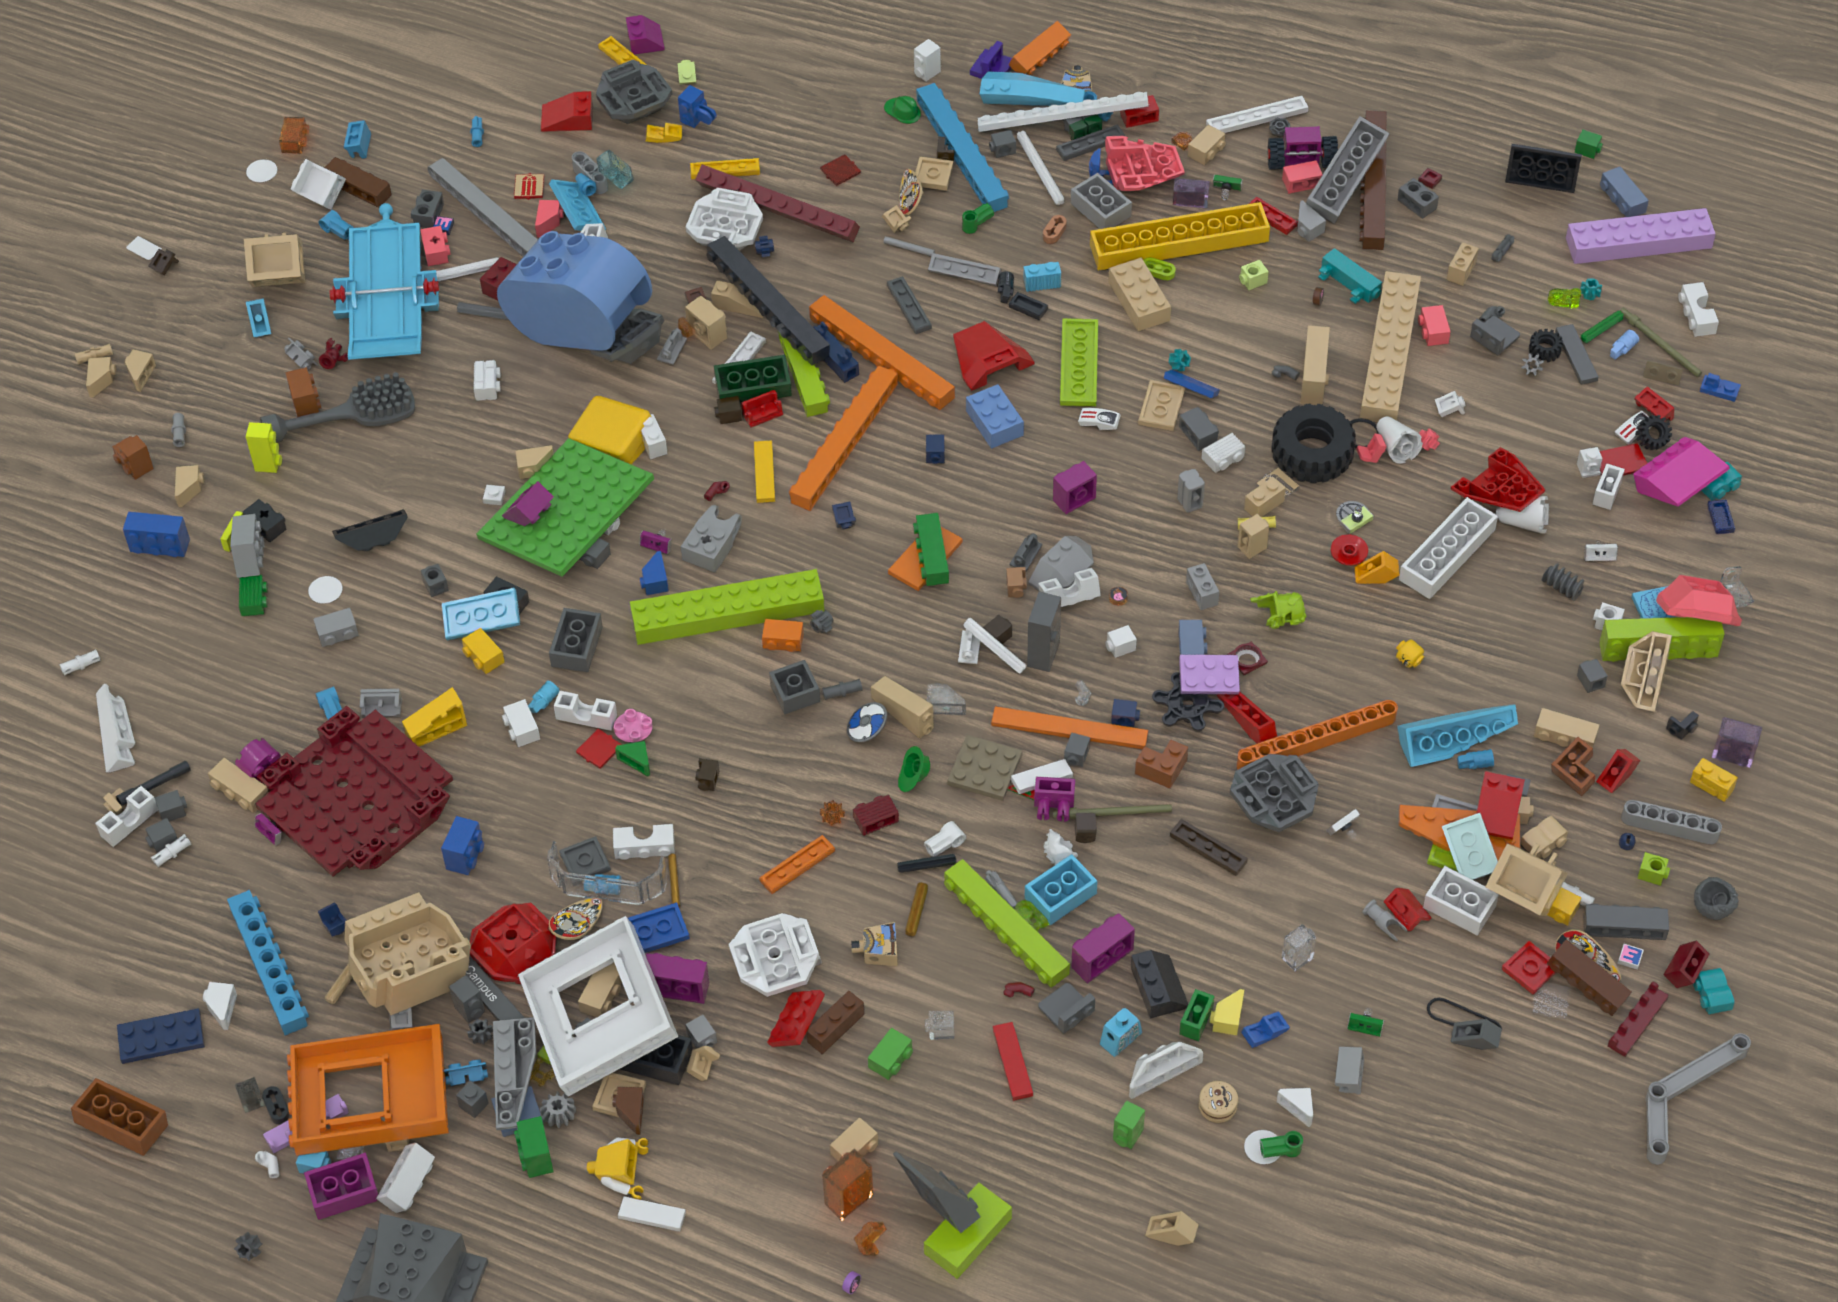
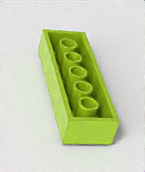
M1692 617L1612 619L1604 621L1599 644L1602 661L1615 662L1626 660L1629 646L1654 631L1672 635L1669 660L1678 658L1718 657L1725 634L1722 622Z

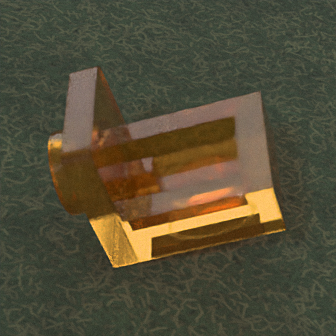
M871 1221L864 1224L862 1230L854 1237L858 1249L863 1255L876 1256L879 1253L874 1242L887 1230L883 1222Z

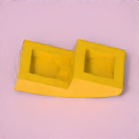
M665 123L664 127L647 125L646 142L666 143L679 141L682 138V125Z

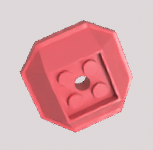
M1679 575L1667 588L1658 594L1656 602L1667 615L1722 622V624L1734 626L1741 625L1742 619L1738 615L1734 598L1720 581Z

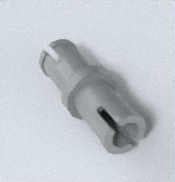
M175 413L172 416L173 426L171 427L173 445L182 447L185 444L184 434L186 433L184 415Z

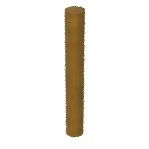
M676 854L668 855L672 904L677 902L680 908Z

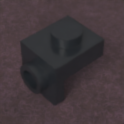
M1692 711L1681 722L1671 716L1668 719L1666 729L1670 734L1682 740L1689 732L1692 734L1697 729L1699 715Z

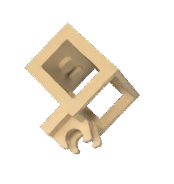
M282 233V236L272 237L265 234V237L244 239L247 281L252 287L306 283L302 240L297 234L286 235V233Z
M1535 843L1530 853L1514 845L1507 844L1485 887L1538 915L1547 916L1568 872L1555 866V859L1558 856L1555 852L1548 862L1538 858V852L1536 851L1540 845Z

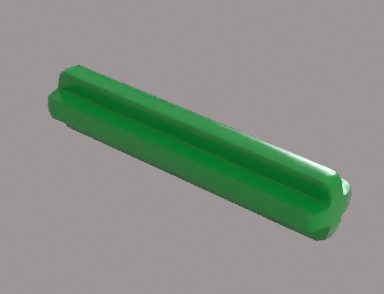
M1617 310L1582 333L1580 339L1584 343H1588L1623 320L1624 314Z

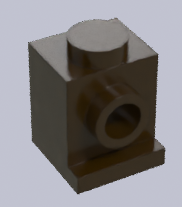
M699 758V769H697L695 780L698 781V788L702 791H715L720 772L719 762Z

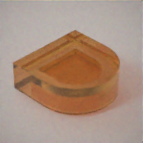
M1179 132L1171 139V143L1185 151L1188 148V144L1192 141V135L1188 132Z
M684 316L679 318L678 329L682 331L681 334L686 338L693 336L692 327Z

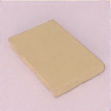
M1150 380L1138 425L1174 431L1185 387Z

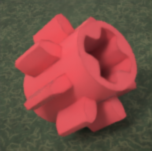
M1430 428L1427 431L1422 429L1419 432L1422 437V448L1429 451L1430 448L1435 450L1440 442L1437 439L1440 436Z

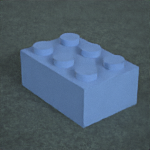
M998 384L966 397V412L991 449L1024 436V421Z

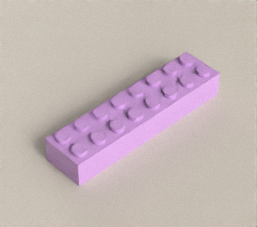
M1706 208L1568 224L1566 241L1574 264L1711 249L1715 238V231Z

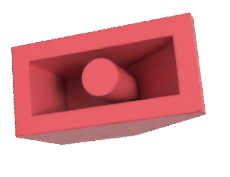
M539 200L535 222L537 237L540 238L545 233L558 227L561 218H564V210L561 208L558 200Z

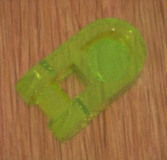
M1579 288L1571 290L1552 289L1548 293V302L1553 306L1578 308L1581 290Z
M1023 900L1015 905L1014 910L1037 932L1040 928H1045L1049 925L1047 918L1030 901ZM1035 918L1037 921L1032 923L1030 920Z

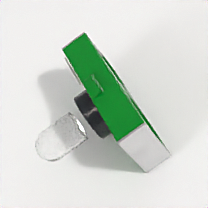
M1214 175L1213 187L1222 188L1221 198L1227 200L1231 189L1241 191L1242 179Z
M1368 1007L1364 1010L1363 1015L1350 1013L1347 1029L1381 1037L1384 1020L1372 1018V1009Z

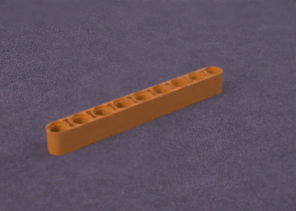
M1385 700L1243 748L1238 752L1237 769L1268 754L1301 756L1392 725L1396 721L1398 706L1392 700Z

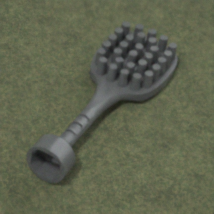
M395 372L393 373V379H390L389 374H385L384 380H381L380 376L375 377V382H372L371 378L366 379V385H364L363 381H359L358 387H352V392L347 402L337 407L289 420H284L276 414H270L260 417V423L272 425L273 431L276 432V443L283 441L287 431L333 420L353 419L364 426H381L398 422L410 417L414 413L415 401L405 379H399V374Z

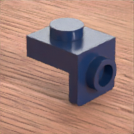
M851 502L832 505L836 527H842V529L853 527L856 518L853 515Z
M335 902L318 911L325 929L332 937L340 935L345 931V921L347 920L341 914Z

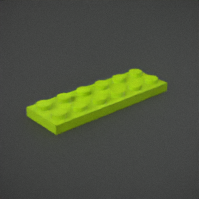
M1062 318L1060 406H1096L1098 319Z

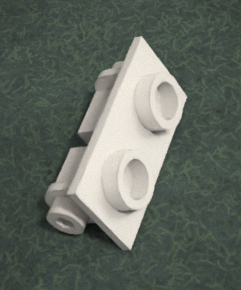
M967 629L966 631L962 630L958 662L977 664L980 640Z

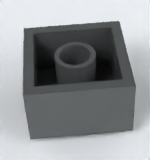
M805 660L769 672L770 686L784 715L820 702V689Z

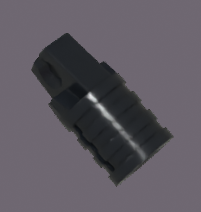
M1004 271L998 276V293H1000V302L1007 304L1010 295L1013 296L1014 275L1011 272Z

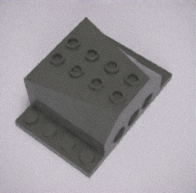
M380 1213L378 1230L368 1227L365 1229L336 1302H473L487 1267L488 1259L467 1253L461 1233Z

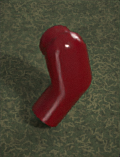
M714 482L704 494V498L707 501H711L716 494L726 493L730 488L729 482Z
M1022 982L1007 983L1003 994L1011 998L1015 992H1020L1028 997H1032L1035 988Z

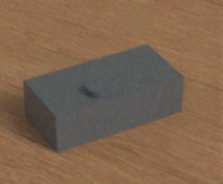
M1039 592L1028 620L1027 667L1050 672L1060 644V596Z

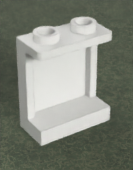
M305 159L304 163L300 166L297 177L293 180L291 190L331 210L346 179Z

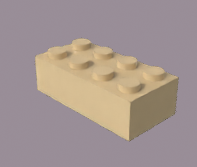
M1142 258L1109 268V284L1137 331L1170 321L1171 306Z

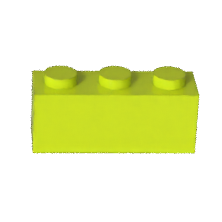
M249 422L245 437L255 471L277 473L278 466L282 464V455H279L276 432L273 431L271 424Z

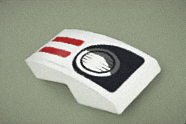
M1082 408L1078 422L1080 426L1097 425L1099 430L1117 429L1121 415L1106 409Z
M1643 411L1638 412L1623 423L1615 431V435L1630 445L1639 436L1635 434L1638 431L1636 427L1649 416Z

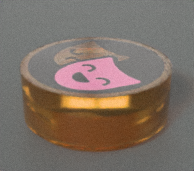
M1114 587L1109 592V600L1114 605H1124L1128 600V592L1123 587Z

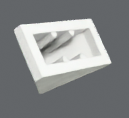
M1280 1089L1277 1095V1103L1310 1127L1313 1119L1311 1089Z

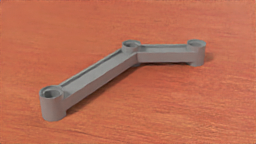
M1743 1033L1735 1034L1732 1039L1658 1082L1650 1084L1645 1098L1647 1111V1159L1649 1162L1655 1165L1662 1164L1669 1150L1667 1101L1735 1061L1744 1059L1751 1045V1040L1747 1035Z

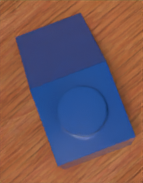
M657 551L643 567V577L639 578L641 589L645 588L646 596L669 591L661 551Z

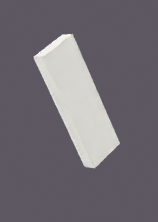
M1063 759L1012 775L1011 781L1018 794L1035 790L1036 776L1070 779L1073 778V772L1066 760Z
M624 1196L618 1213V1219L680 1232L686 1210Z

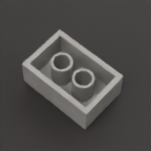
M1099 173L1071 189V204L1099 229L1115 227L1131 217L1132 202Z
M255 514L233 516L231 551L237 578L260 575V568L263 567L264 538L263 536L260 537L261 523L256 520Z

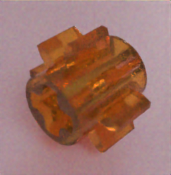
M832 800L828 803L824 802V809H820V815L822 816L823 823L827 822L832 826L833 824L841 823L840 817H845V811L842 810V803L838 804Z

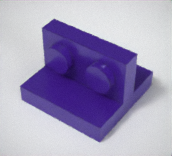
M996 41L989 50L984 49L971 67L970 75L982 79L987 72H1010L1012 68L1009 66L1012 58L1003 55V43Z

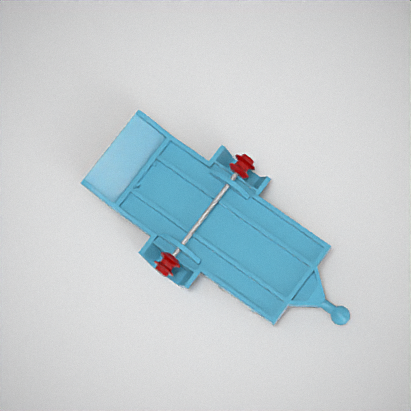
M388 203L382 204L379 208V213L383 216V220L368 227L349 228V277L334 278V286L329 291L330 300H334L336 304V311H333L335 318H349L348 360L421 354L422 308L425 312L439 311L440 289L436 270L421 271L420 224H400L390 220L393 208Z

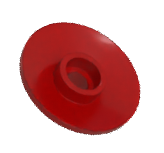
M1341 535L1331 544L1330 551L1332 557L1343 565H1358L1368 556L1366 542L1356 535Z

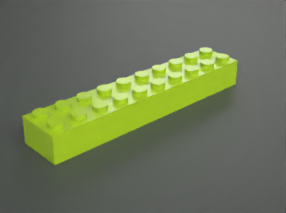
M817 569L630 601L637 645L764 623L765 619L783 620L811 615L817 610L825 611L824 597Z

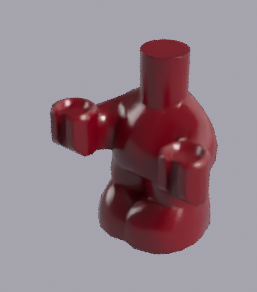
M332 338L327 340L326 351L319 357V364L325 369L334 368L337 361L346 362L348 360L347 352L342 356L339 352L342 349L340 344L332 347L335 343V340L333 341Z

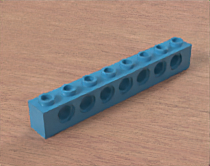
M250 890L228 898L227 901L284 1035L307 1027L306 1018L309 1015L305 1006L301 1007L299 1004L302 999L298 990L294 991L292 988L295 983L291 974L287 975L285 972L288 967L284 958L280 959L278 956L281 954L277 942L273 944L271 940L274 938L271 928H266L265 926L267 919L264 912H259L258 910L261 906L257 896L253 897Z

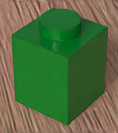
M1582 130L1577 139L1574 153L1594 159L1596 154H1600L1602 151V136Z

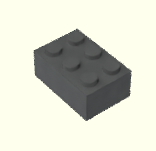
M563 608L549 651L551 667L589 672L603 628L601 613Z

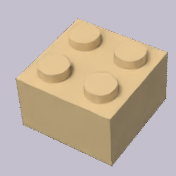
M700 296L685 306L687 331L712 350L727 339L726 316L722 310H718L713 306L711 301Z

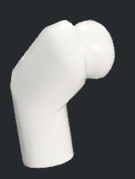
M266 1151L257 1152L255 1160L268 1168L269 1177H279L277 1157Z

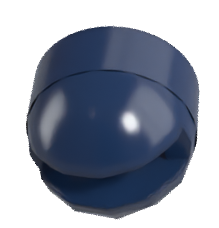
M1632 833L1622 834L1619 839V846L1624 850L1633 849L1636 842L1635 836ZM1626 839H1630L1629 844L1626 843Z

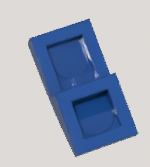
M1276 1012L1262 1017L1258 1023L1243 1027L1241 1033L1249 1045L1254 1048L1278 1037L1289 1030L1290 1027L1280 1012Z

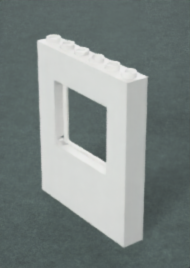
M626 916L518 974L559 1087L567 1096L578 1092L678 1037L636 930ZM615 963L629 1000L573 1030L559 992Z

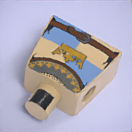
M1075 65L1072 70H1065L1061 84L1082 89L1085 92L1092 91L1089 71L1083 70L1079 65Z
M895 922L864 928L863 940L851 941L852 953L864 952L866 964L898 966Z

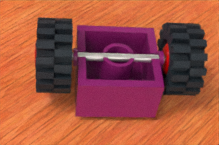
M1320 126L1286 127L1284 141L1283 138L1268 139L1269 170L1283 169L1286 166L1316 160L1319 165L1320 156L1322 168H1327L1338 151L1337 136H1323L1321 139Z

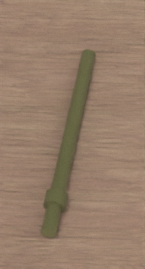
M1624 307L1621 308V313L1624 314L1630 325L1641 330L1697 378L1702 375V371L1642 323L1636 314L1633 315Z
M1172 804L1077 809V807H1073L1069 810V820L1075 819L1076 813H1095L1096 816L1172 812ZM1057 810L1053 811V818H1057Z

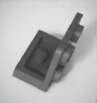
M1492 316L1485 323L1476 319L1472 323L1470 337L1498 356L1520 337V333L1496 316Z
M1065 983L1039 1002L1038 1008L1064 1034L1095 1011V997L1091 993L1083 997L1070 983Z

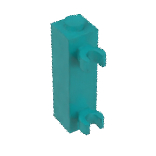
M1335 248L1322 257V266L1319 269L1321 274L1318 278L1325 281L1329 276L1333 277L1352 291L1353 297L1350 300L1353 303H1358L1361 298L1370 303L1381 295L1382 281Z

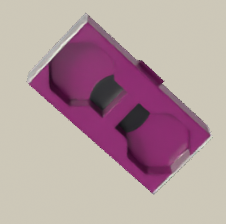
M664 529L659 530L657 534L643 530L640 533V546L668 554L671 551V539L664 537L666 535V530Z
M262 813L256 815L255 827L275 846L281 843V831L275 822L269 821Z

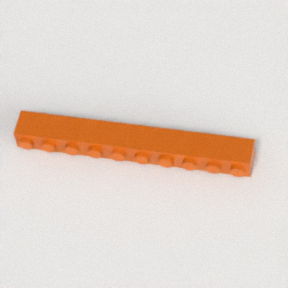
M823 295L809 306L812 322L820 325L823 321L831 334L839 341L847 344L853 351L861 354L864 359L871 361L876 367L879 365L898 373V381L904 387L912 390L918 397L926 400L931 406L941 410L955 399V386L827 296Z
M879 365L875 371L871 372L869 380L866 384L862 385L860 393L854 396L850 407L845 409L841 420L836 422L832 433L827 435L825 443L817 449L815 457L810 459L806 470L800 473L797 483L791 486L789 495L792 504L809 511L812 510L897 387L898 373Z

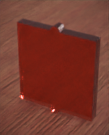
M845 154L820 167L826 178L830 179L836 186L861 173L855 162L851 161Z

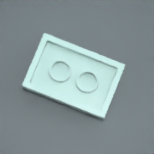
M1481 813L1442 826L1458 873L1472 880L1492 874L1498 860Z

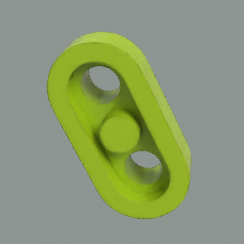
M1151 257L1143 260L1153 277L1162 280H1171L1175 277L1176 268L1173 264Z

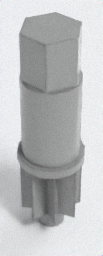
M988 870L985 873L987 875L985 878L987 883L1016 910L1019 904L1005 886L1004 881H1002L996 871L991 872Z

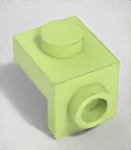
M683 60L681 63H677L679 84L696 83L694 62Z

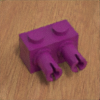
M1036 776L1034 807H1038L1037 818L1039 820H1042V815H1044V820L1049 819L1050 808H1058V821L1062 822V816H1064V822L1069 820V810L1074 807L1075 779Z

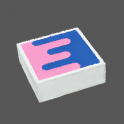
M1623 944L1618 964L1638 970L1644 950Z

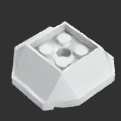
M716 188L711 191V194L696 201L686 224V232L697 243L704 246L725 236L740 251L747 245L754 243L763 221V214L754 202L751 194Z
M783 913L744 925L736 937L729 943L741 982L767 997L807 984L819 959V952L807 919L796 918Z

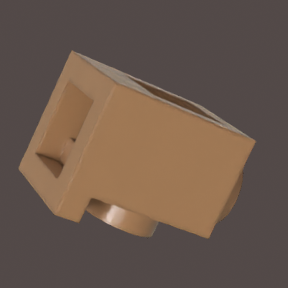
M1025 567L1006 568L1008 597H1023V589H1027Z

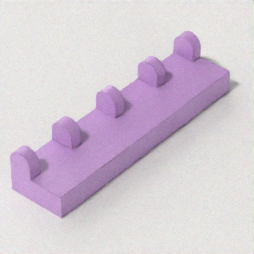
M339 1094L326 1100V1120L341 1118L349 1113L345 1102L342 1101ZM288 1121L263 1134L273 1154L290 1145L289 1135H292V1131L289 1129Z

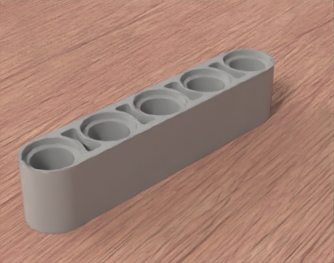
M1636 800L1627 801L1621 815V819L1626 825L1705 844H1715L1722 830L1721 823L1716 819Z

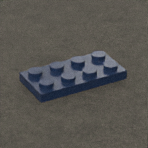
M199 1008L117 1025L122 1064L205 1047Z

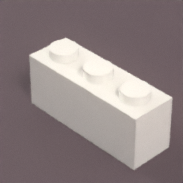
M417 1143L406 1145L376 1199L395 1213L408 1210L413 1203L412 1199L415 1193L423 1185V1178L432 1169V1162L435 1157Z

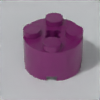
M261 738V741L255 739L240 752L242 756L240 760L236 759L235 765L250 778L254 777L261 782L257 775L279 759L281 755L264 738Z

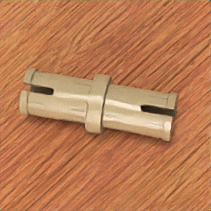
M110 344L97 348L91 347L90 350L75 353L78 365L88 362L89 358H102L113 355Z

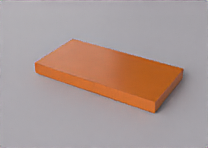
M941 527L946 559H948L962 544L963 538ZM914 541L888 569V574L919 591L926 584V580L921 577L923 564H919L918 553L921 551L916 548V541Z

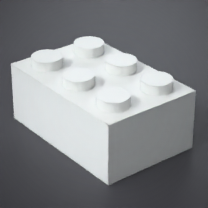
M1444 866L1427 892L1423 908L1478 936L1495 909L1499 894Z

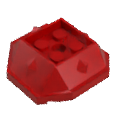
M514 903L501 907L472 929L469 941L471 945L470 956L493 980L521 984L518 974L556 954L557 937L549 929V920L532 903Z

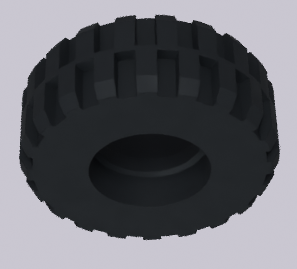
M1311 403L1304 406H1296L1291 411L1285 412L1276 422V426L1273 429L1271 447L1273 459L1278 463V467L1283 472L1285 471L1289 477H1294L1301 482L1324 483L1330 479H1335L1341 473L1343 474L1353 461L1356 433L1352 423L1345 418L1346 416L1343 413L1337 412L1335 408L1330 406L1326 407L1323 404L1311 405ZM1315 438L1324 441L1328 445L1323 448H1309L1302 445L1300 441Z

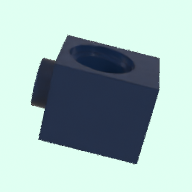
M944 434L926 435V463H945Z
M1114 699L1111 724L1134 728L1135 721H1139L1140 718L1137 701Z

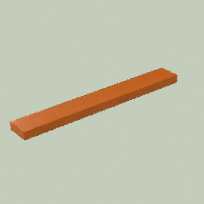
M997 706L994 708L991 726L1066 738H1070L1071 733L1090 737L1092 742L1137 749L1146 747L1148 730Z

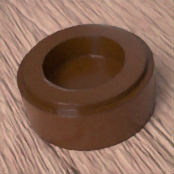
M1316 287L1313 293V304L1321 305L1324 297V288Z

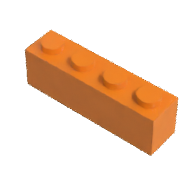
M1056 21L1014 55L1009 66L1016 73L1032 75L1038 66L1042 67L1049 57L1053 58L1060 48L1064 49L1069 44L1068 40L1071 34Z

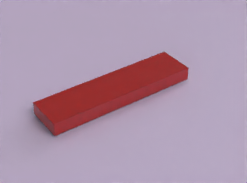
M1013 1022L993 1026V1033L1013 1101L1032 1097L1033 1090Z

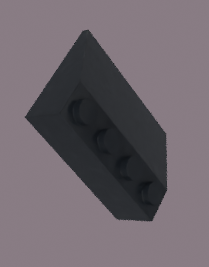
M1512 144L1505 183L1574 193L1582 154Z

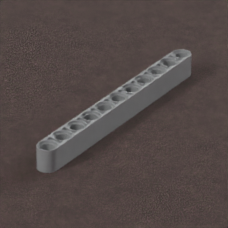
M441 158L427 167L430 176L521 256L524 257L538 239L445 159Z

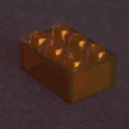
M855 1148L851 1152L843 1154L835 1165L828 1166L822 1174L825 1205L841 1221L874 1195L872 1165Z

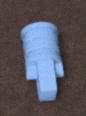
M1627 330L1612 345L1610 357L1616 360L1622 354H1626L1639 342V336L1633 330Z

